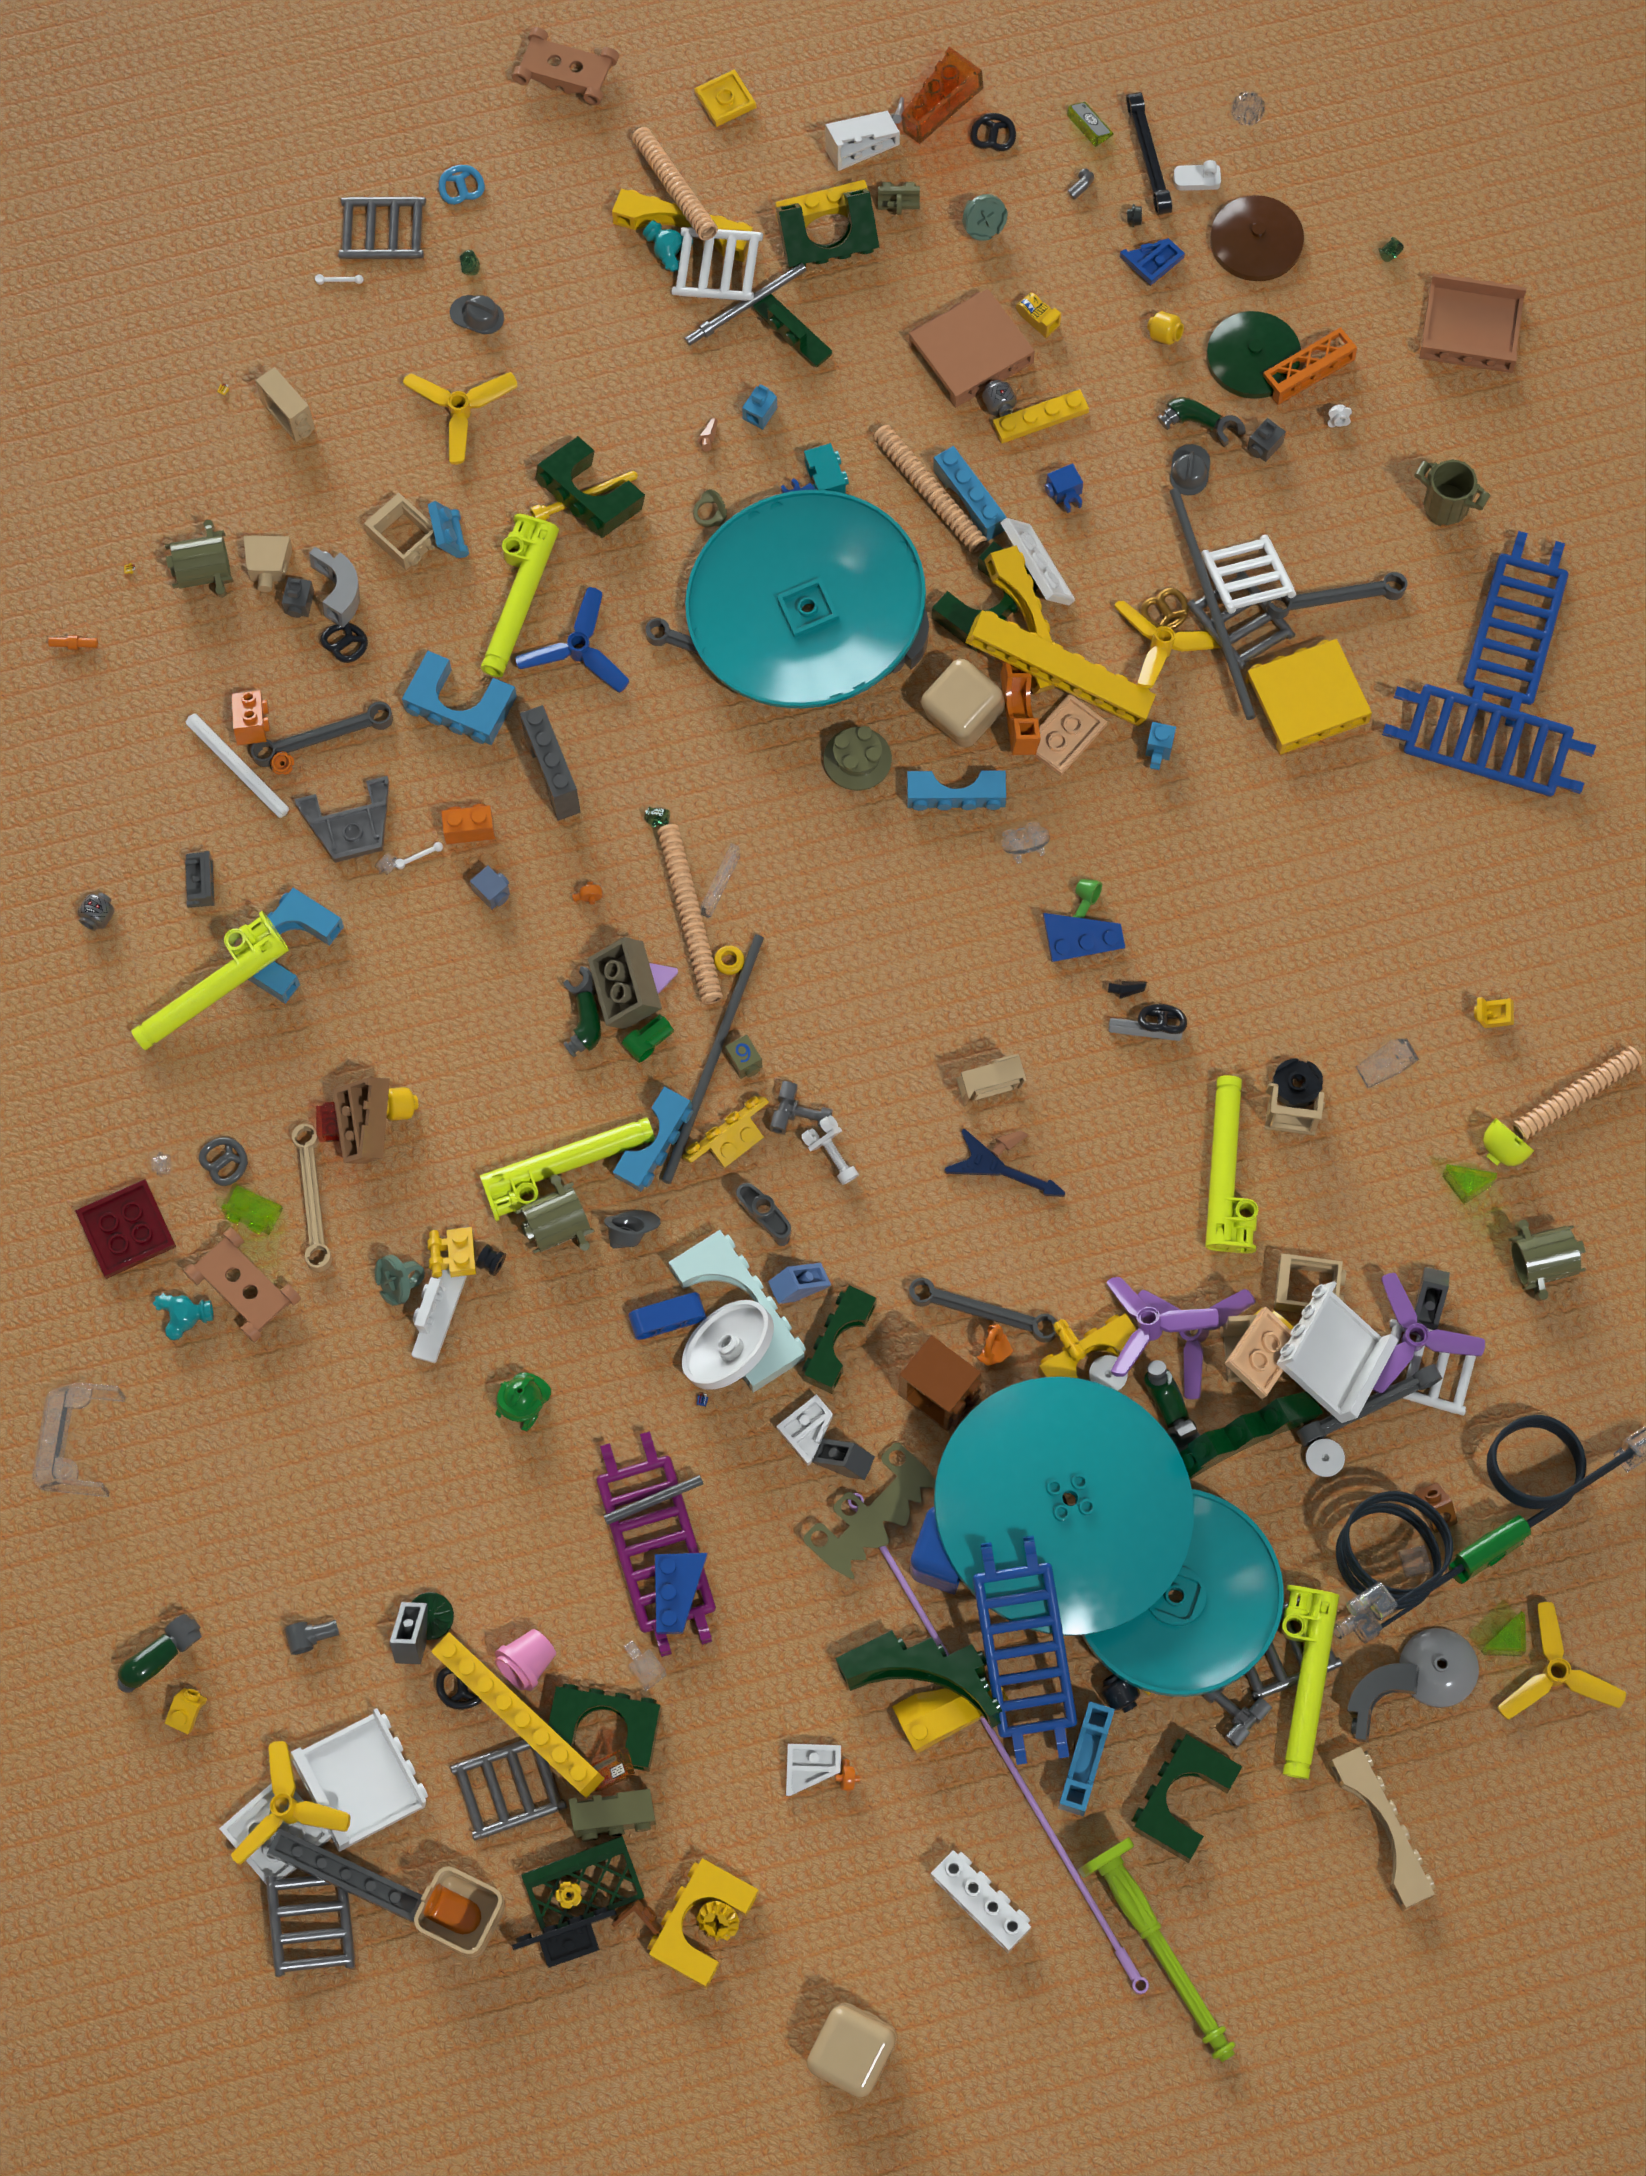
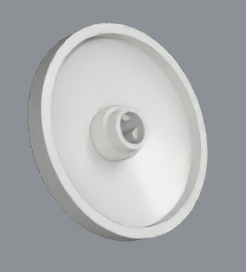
M752 1300L735 1301L714 1311L700 1323L687 1341L682 1356L684 1374L695 1386L707 1390L726 1387L744 1377L762 1359L771 1343L774 1331L771 1315L761 1304Z

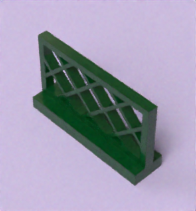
M623 1836L521 1874L540 1929L546 1928L543 1916L547 1908L562 1914L557 1925L558 1929L568 1926L567 1921L562 1923L564 1916L571 1919L574 1918V1916L566 1913L568 1909L565 1908L563 1912L549 1905L555 1890L559 1889L557 1886L561 1877L567 1874L577 1878L576 1884L578 1885L580 1881H584L595 1887L589 1902L584 1899L581 1900V1902L587 1904L583 1914L584 1920L594 1916L593 1911L587 1913L590 1906L596 1909L601 1908L592 1904L598 1888L613 1895L608 1904L609 1910L627 1905L637 1899L645 1898ZM623 1853L627 1863L623 1874L609 1869L608 1866L612 1857ZM608 1859L605 1866L598 1864L599 1862ZM595 1865L604 1869L597 1884L582 1878L588 1866ZM628 1868L632 1879L625 1876ZM583 1869L580 1876L573 1873ZM606 1871L621 1877L614 1892L600 1886ZM557 1879L555 1885L547 1883L549 1881ZM623 1879L634 1883L637 1895L626 1898L617 1894ZM544 1884L553 1889L547 1903L535 1898L533 1887ZM569 1892L566 1894L567 1896H572ZM615 1896L622 1899L621 1901L613 1903ZM538 1904L545 1906L542 1914Z

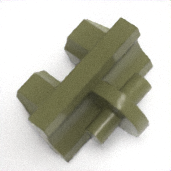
M883 182L881 186H878V210L897 209V215H901L902 209H920V186H916L915 182H906L903 186H894L891 182Z

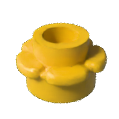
M563 1882L556 1891L555 1897L563 1908L570 1909L581 1902L582 1896L580 1893L582 1890L576 1883ZM568 1892L572 1894L570 1898L566 1896Z

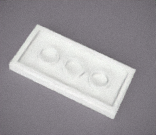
M1005 518L1000 524L1014 546L1017 545L1019 552H1022L1024 555L1025 565L1045 599L1065 605L1072 604L1075 601L1073 594L1032 526L1028 523Z

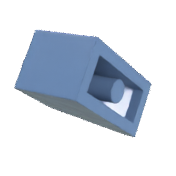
M821 1263L786 1267L768 1281L778 1304L796 1302L831 1286Z

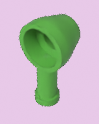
M1081 879L1078 882L1075 893L1082 901L1072 917H1085L1090 906L1095 904L1100 896L1102 882L1093 879Z

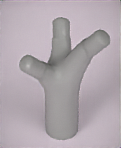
M900 97L895 113L890 115L896 124L900 123L903 118L912 119V115L904 111L903 97Z

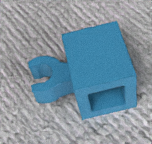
M761 384L759 387L756 386L742 407L743 420L763 430L777 409V396L769 388Z
M1152 722L1145 754L1152 757L1150 769L1159 770L1161 760L1170 759L1176 726Z

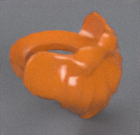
M999 1324L988 1326V1337L982 1353L976 1357L985 1365L991 1366L996 1363H1002L1013 1353L1007 1336L1003 1333V1329Z

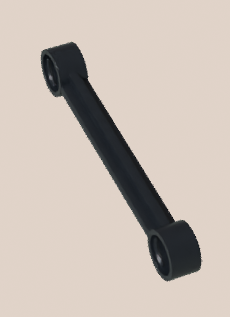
M1142 92L1127 94V109L1129 116L1132 117L1151 184L1155 212L1157 215L1171 213L1172 200L1169 190L1165 187L1145 114Z

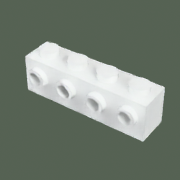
M953 1850L931 1872L930 1877L1009 1953L1030 1931L1031 1926L1028 1923L1031 1920L1020 1909L1016 1912L1009 1905L1011 1900L1001 1890L995 1892L989 1886L991 1880L981 1871L976 1873L970 1867L972 1862L962 1852L957 1854Z

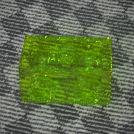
M236 1186L228 1203H223L221 1209L225 1219L234 1224L244 1223L248 1225L247 1228L256 1234L260 1235L263 1232L270 1235L283 1207L242 1187Z

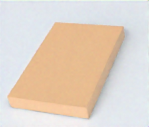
M1069 693L1040 725L1041 740L1034 756L1058 775L1062 776L1107 726V721Z
M1265 1307L1260 1310L1224 1363L1261 1399L1268 1395L1283 1372L1276 1363L1281 1356L1280 1351L1282 1347L1288 1343L1292 1336L1291 1330Z

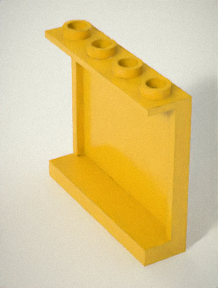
M1337 639L1331 641L1323 640L1314 647L1298 649L1294 654L1286 657L1278 656L1267 664H1256L1247 671L1245 681L1246 683L1251 682L1276 736V748L1279 755L1362 726L1370 721L1371 709Z

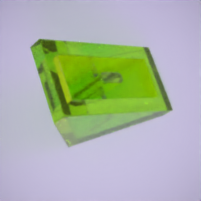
M1446 1164L1442 1177L1461 1202L1466 1204L1493 1186L1497 1173Z
M1521 1611L1481 1652L1484 1655L1522 1657L1526 1652L1525 1614Z

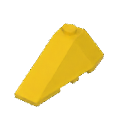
M988 1680L987 1683H988L989 1688H990V1691H988V1694H989L990 1698L992 1699L990 1681ZM947 1688L917 1693L892 1706L917 1754L984 1718L969 1701ZM1002 1688L1003 1700H1009Z

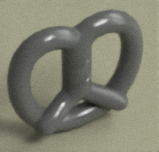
M229 1137L211 1140L199 1153L201 1166L205 1170L210 1171L212 1180L220 1186H228L235 1183L244 1174L248 1165L247 1154L242 1145ZM219 1145H225L226 1153L215 1162L209 1163L206 1157L210 1150ZM232 1147L237 1151L239 1156L233 1154ZM231 1161L239 1164L238 1169L230 1177L224 1179L218 1175V1171Z

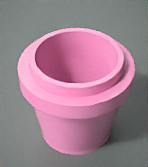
M531 1629L507 1646L502 1645L495 1651V1663L502 1675L513 1686L520 1690L531 1691L538 1685L539 1677L556 1656V1651L543 1634L535 1629Z

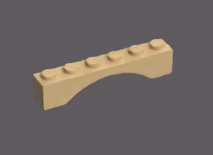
M1360 1746L1332 1759L1329 1765L1341 1789L1363 1801L1376 1814L1386 1831L1393 1856V1874L1390 1888L1401 1910L1404 1911L1431 1898L1435 1894L1433 1891L1435 1884L1429 1874L1425 1875L1420 1866L1423 1864L1422 1858L1416 1849L1412 1850L1408 1842L1411 1839L1409 1832L1404 1824L1400 1826L1396 1815H1398L1397 1808L1392 1800H1387L1383 1792L1386 1790L1384 1782L1379 1775L1375 1776L1371 1768L1374 1765L1367 1751L1363 1752Z

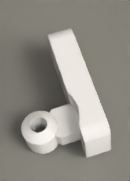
M1208 160L1203 165L1177 166L1174 169V187L1179 191L1217 190L1220 188V167L1213 160Z

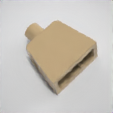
M244 536L246 564L250 580L258 581L259 591L270 592L272 591L273 582L285 580L292 554L290 537Z

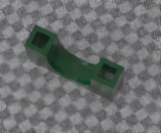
M865 188L844 193L848 216L847 229L839 240L831 244H818L809 239L806 233L802 207L799 203L777 207L776 213L786 264L792 268L801 263L805 267L806 263L811 262L824 264L829 262V258L847 259L853 253L870 254L874 252V249L880 248L870 192Z
M577 436L537 465L535 480H537L541 487L546 488L554 495L558 502L563 503L575 517L580 518L592 532L603 538L642 510L645 494L629 480L611 493L603 496H591L576 488L572 480L592 466L595 452L594 449Z
M993 541L978 557L977 569L990 578L984 560L990 553L1002 550L1003 548ZM1024 565V566H1025V569H1026V571H1027V574H1029V575L1032 577V575L1030 574V572H1029V570L1027 569L1026 565ZM1032 577L1033 590L1035 593L1038 588V585ZM1003 590L1004 597L1001 602L995 607L984 611L994 612L999 618L1007 621L1008 616L1012 612L1015 614L1019 611V607ZM947 591L932 607V619L965 643L976 616L982 610L968 607ZM965 643L967 646H969V647H970L971 649H973L975 652L978 650L977 648H975V647H973V646H971V645Z
M563 1684V1687L556 1686L548 1725L561 1738L574 1748L578 1726L587 1715L599 1710L612 1711L625 1721L628 1729L622 1761L623 1766L625 1765V1768L650 1772L662 1710L661 1705L656 1704L657 1700L642 1697L641 1701L632 1700L630 1695L615 1693V1696L604 1695L605 1691L590 1688L589 1692L580 1691L578 1686L572 1684Z
M1186 1734L1183 1740L1179 1738L1176 1740L1170 1751L1175 1754L1170 1763L1166 1761L1163 1763L1157 1774L1162 1777L1157 1786L1153 1784L1150 1786L1144 1797L1149 1800L1144 1810L1140 1807L1138 1808L1131 1821L1135 1823L1134 1832L1189 1863L1204 1836L1180 1823L1172 1816L1166 1800L1168 1788L1176 1780L1191 1776L1201 1778L1223 1792L1228 1793L1243 1766Z

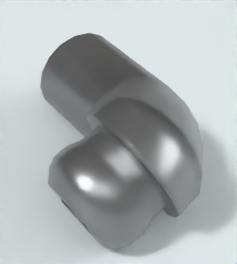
M1087 168L1079 172L1078 177L1080 180L1068 190L1074 199L1087 190L1094 181L1093 172H1090Z

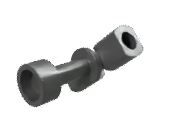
M783 1081L778 1097L780 1105L778 1111H774L770 1131L785 1135L789 1119L794 1120L795 1116L818 1121V1126L821 1127L820 1121L826 1116H832L833 1109L822 1107L821 1111L798 1106L799 1101L795 1100L797 1084Z
M1225 1688L1205 1694L1203 1698L1210 1704L1216 1701L1234 1717L1231 1723L1235 1726L1224 1739L1235 1749L1248 1737L1251 1727L1255 1723L1259 1724L1272 1709L1260 1697L1250 1709L1244 1706L1241 1710L1222 1693Z

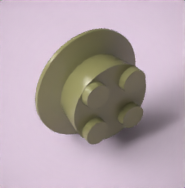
M867 726L851 727L840 731L831 738L824 751V767L827 774L837 785L845 789L860 791L875 787L885 779L891 768L892 755L888 743L880 734Z

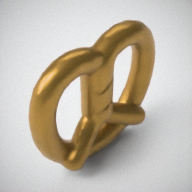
M1167 588L1161 591L1157 597L1144 601L1140 611L1141 615L1156 628L1166 626L1174 630L1187 619L1189 607L1187 606L1188 601L1181 591L1175 588ZM1169 595H1174L1179 600L1182 610L1172 612L1165 598ZM1151 605H1157L1164 616L1160 624L1155 622L1148 613V608ZM1177 618L1174 622L1169 623L1171 619Z

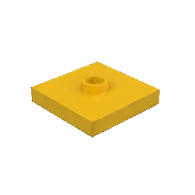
M735 69L694 88L696 96L716 127L757 108L756 102Z

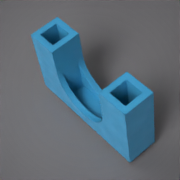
M427 651L402 698L406 712L412 716L418 717L420 715L425 717L434 725L440 726L441 724L449 727L455 734L462 735L463 733L468 735L477 743L492 745L517 698L515 687L493 678L483 698L476 706L464 711L451 710L445 707L439 700L440 691L452 670L450 660Z
M292 888L289 893H285L281 897L277 909L268 914V918L280 935L289 930H303L328 946L332 944L344 928L342 919L295 888ZM275 961L248 979L285 1004L300 986L297 976Z

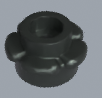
M1133 204L1132 209L1127 210V223H1132V227L1142 225V206H1135Z

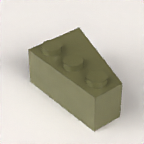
M650 1789L619 1792L608 1797L595 1795L592 1796L591 1800L577 1802V1798L569 1799L573 1831L577 1839L582 1838L583 1842L597 1840L598 1835L606 1833L609 1834V1837L624 1835V1830L634 1828L635 1832L651 1830V1825H656Z

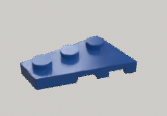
M1042 913L1052 962L1125 948L1120 923Z
M708 1553L655 1554L657 1635L684 1633Z

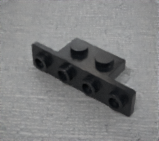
M606 1906L593 1911L594 1916L585 1920L583 1915L567 1920L568 1926L558 1929L557 1924L541 1929L542 1935L532 1938L531 1933L517 1937L515 1938L517 1943L511 1945L512 1949L516 1951L540 1942L548 1968L599 1951L600 1949L591 1924L616 1916L615 1909L609 1910V1907Z

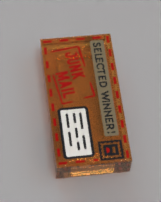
M627 1748L619 1749L591 1764L605 1778L594 1790L595 1792L603 1791L635 1774Z

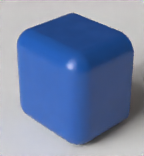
M932 1507L925 1516L911 1556L910 1574L915 1581L955 1595L961 1579L951 1566L944 1552L937 1530L935 1510Z

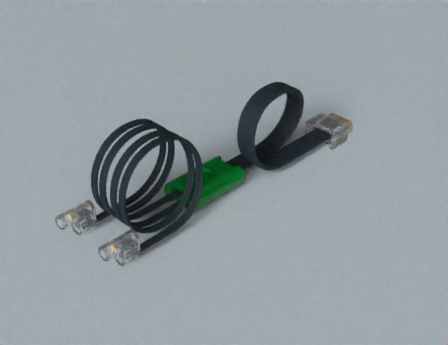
M1545 1415L1525 1416L1507 1425L1497 1435L1489 1448L1486 1460L1489 1478L1496 1490L1510 1502L1524 1508L1543 1510L1528 1520H1525L1520 1515H1516L1456 1554V1558L1452 1563L1450 1562L1453 1555V1539L1450 1529L1440 1513L1428 1502L1418 1496L1401 1491L1378 1493L1361 1502L1350 1515L1336 1543V1561L1339 1571L1347 1585L1357 1596L1346 1603L1351 1614L1335 1624V1636L1338 1639H1342L1354 1631L1358 1638L1366 1644L1377 1637L1382 1628L1421 1604L1433 1590L1450 1579L1454 1578L1459 1584H1463L1486 1568L1499 1562L1506 1555L1524 1544L1523 1541L1526 1537L1531 1535V1527L1565 1506L1576 1493L1619 1465L1628 1473L1645 1462L1646 1427H1642L1625 1438L1622 1446L1614 1452L1615 1458L1585 1477L1587 1463L1583 1446L1576 1434L1567 1425ZM1523 1428H1541L1555 1434L1567 1445L1574 1458L1576 1466L1574 1485L1561 1493L1547 1497L1531 1496L1517 1490L1504 1478L1498 1467L1497 1448L1499 1443L1509 1434ZM1393 1501L1410 1505L1422 1512L1433 1522L1441 1534L1445 1546V1561L1442 1569L1439 1546L1427 1524L1414 1512L1401 1505L1380 1502ZM1373 1513H1388L1404 1519L1425 1540L1432 1556L1433 1577L1414 1589L1406 1590L1394 1589L1376 1581L1364 1571L1353 1554L1349 1538L1350 1526L1358 1519ZM1447 1567H1448V1568H1449V1572H1447L1446 1574L1443 1575V1573L1445 1572V1570H1446ZM1403 1609L1402 1611H1400L1393 1617L1389 1618L1382 1624H1380L1377 1621V1619L1381 1621L1385 1617L1389 1616L1394 1612V1610Z

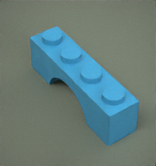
M952 446L935 456L933 462L934 473L946 489L951 488L958 494L970 514L973 525L978 527V530L982 532V536H985L987 541L1004 532L1005 530L1000 523L1007 518L956 448Z
M1006 770L981 771L974 783L961 789H952L942 785L937 781L932 771H907L908 808L918 811L926 810L927 808H938L939 810L962 808L964 810H973L978 807L997 810L1006 805Z
M665 1086L663 1087L651 1107L659 1120V1133L655 1141L643 1150L625 1151L613 1171L615 1178L642 1192L644 1187L648 1188L655 1176L653 1174L657 1165L661 1166L667 1157V1148L670 1143L672 1145L676 1143L680 1135L679 1128L683 1122L687 1123L693 1114L691 1109L693 1106L690 1100Z
M1089 1701L1058 1809L1084 1817L1115 1709Z

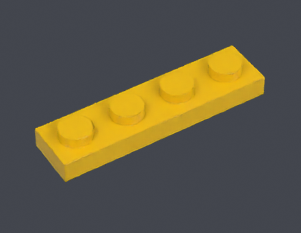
M1078 389L994 419L993 426L1001 444L1087 414L1089 413V407L1081 390Z

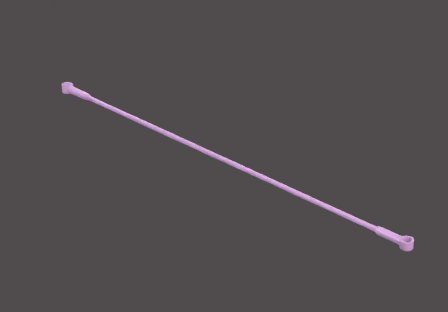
M853 1493L864 1503V1499L861 1494ZM848 1500L850 1509L857 1512L858 1506H854L851 1500ZM879 1547L936 1645L941 1644L948 1656L947 1649L887 1547ZM985 1718L980 1719L1116 1950L1115 1954L1132 1982V1990L1136 1994H1144L1149 1988L1148 1981L1141 1977L1125 1948H1122L994 1729L990 1727ZM1137 1981L1144 1982L1145 1989L1142 1991L1137 1990L1135 1983Z

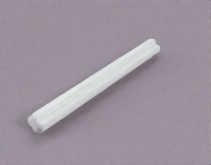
M197 714L188 716L186 725L277 817L282 818L286 816L289 807Z

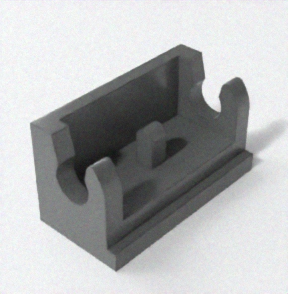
M210 851L186 854L187 907L215 906L213 859Z

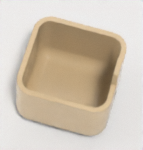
M957 659L949 665L923 694L921 705L930 722L959 746L970 747L1003 713L1005 700L998 685L968 660Z
M841 2003L830 2012L808 2056V2069L813 2075L855 2097H865L870 2094L878 2082L897 2043V2032L893 2026L878 2019V2016L866 2010L863 2011L850 2003Z

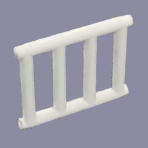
M682 227L681 236H683L676 287L672 288V295L753 301L754 293L751 292L758 243L762 241L763 233L718 229L713 238L705 240L698 288L685 287L692 238L699 236L692 227ZM714 239H727L720 289H708ZM737 240L749 241L742 291L729 290Z
M1262 535L1259 540L1212 552L1208 550L1201 552L1204 564L1229 614L1234 613L1238 608L1285 596L1289 598L1296 596L1291 580L1268 535ZM1263 548L1267 554L1266 556L1217 568L1214 562ZM1272 564L1275 570L1226 584L1222 579L1223 576ZM1280 580L1283 586L1232 600L1229 594L1230 592Z
M1391 1319V1334L1400 1341L1401 1333L1406 1330L1397 1320ZM1409 1333L1417 1336L1416 1343L1421 1342V1337L1418 1333ZM1425 1346L1421 1350L1414 1352L1406 1379L1419 1371ZM1439 1352L1436 1364L1442 1380L1430 1387L1428 1395L1414 1392L1403 1397V1399L1464 1416L1466 1407L1463 1405L1476 1356H1465L1454 1402L1438 1398L1450 1353Z

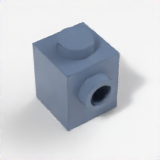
M486 866L470 880L472 891L491 910L496 906L503 905L509 898V881L502 873L496 874L489 866Z

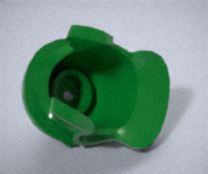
M522 1372L515 1375L513 1380L504 1381L500 1384L501 1387L496 1398L498 1409L495 1415L499 1418L503 1415L511 1421L524 1422L521 1430L528 1431L536 1422L543 1404L549 1400L551 1388L540 1377Z

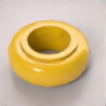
M735 946L720 948L714 957L716 969L725 975L738 973L745 962L742 951ZM727 955H732L737 961L733 965L728 966L722 962V959Z

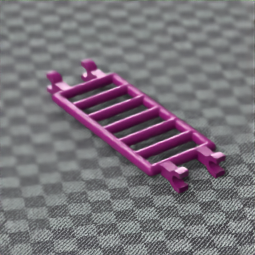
M650 1431L640 1434L647 1461L617 1469L610 1443L600 1446L607 1473L599 1475L596 1481L606 1514L615 1511L616 1507L639 1501L679 1484L671 1457L667 1455L657 1457ZM663 1467L667 1482L612 1498L608 1483ZM682 1494L672 1498L674 1502L672 1507L609 1524L639 1628L643 1633L654 1630L662 1657L672 1654L667 1635H657L656 1619L648 1621L644 1608L646 1605L656 1603V1592L641 1596L637 1581L655 1576V1565L634 1571L630 1556L684 1540L688 1553H699ZM678 1516L681 1531L626 1546L622 1532ZM703 1567L696 1590L700 1589L704 1604L691 1608L688 1620L695 1619L702 1645L712 1642L705 1615L714 1612L716 1609Z

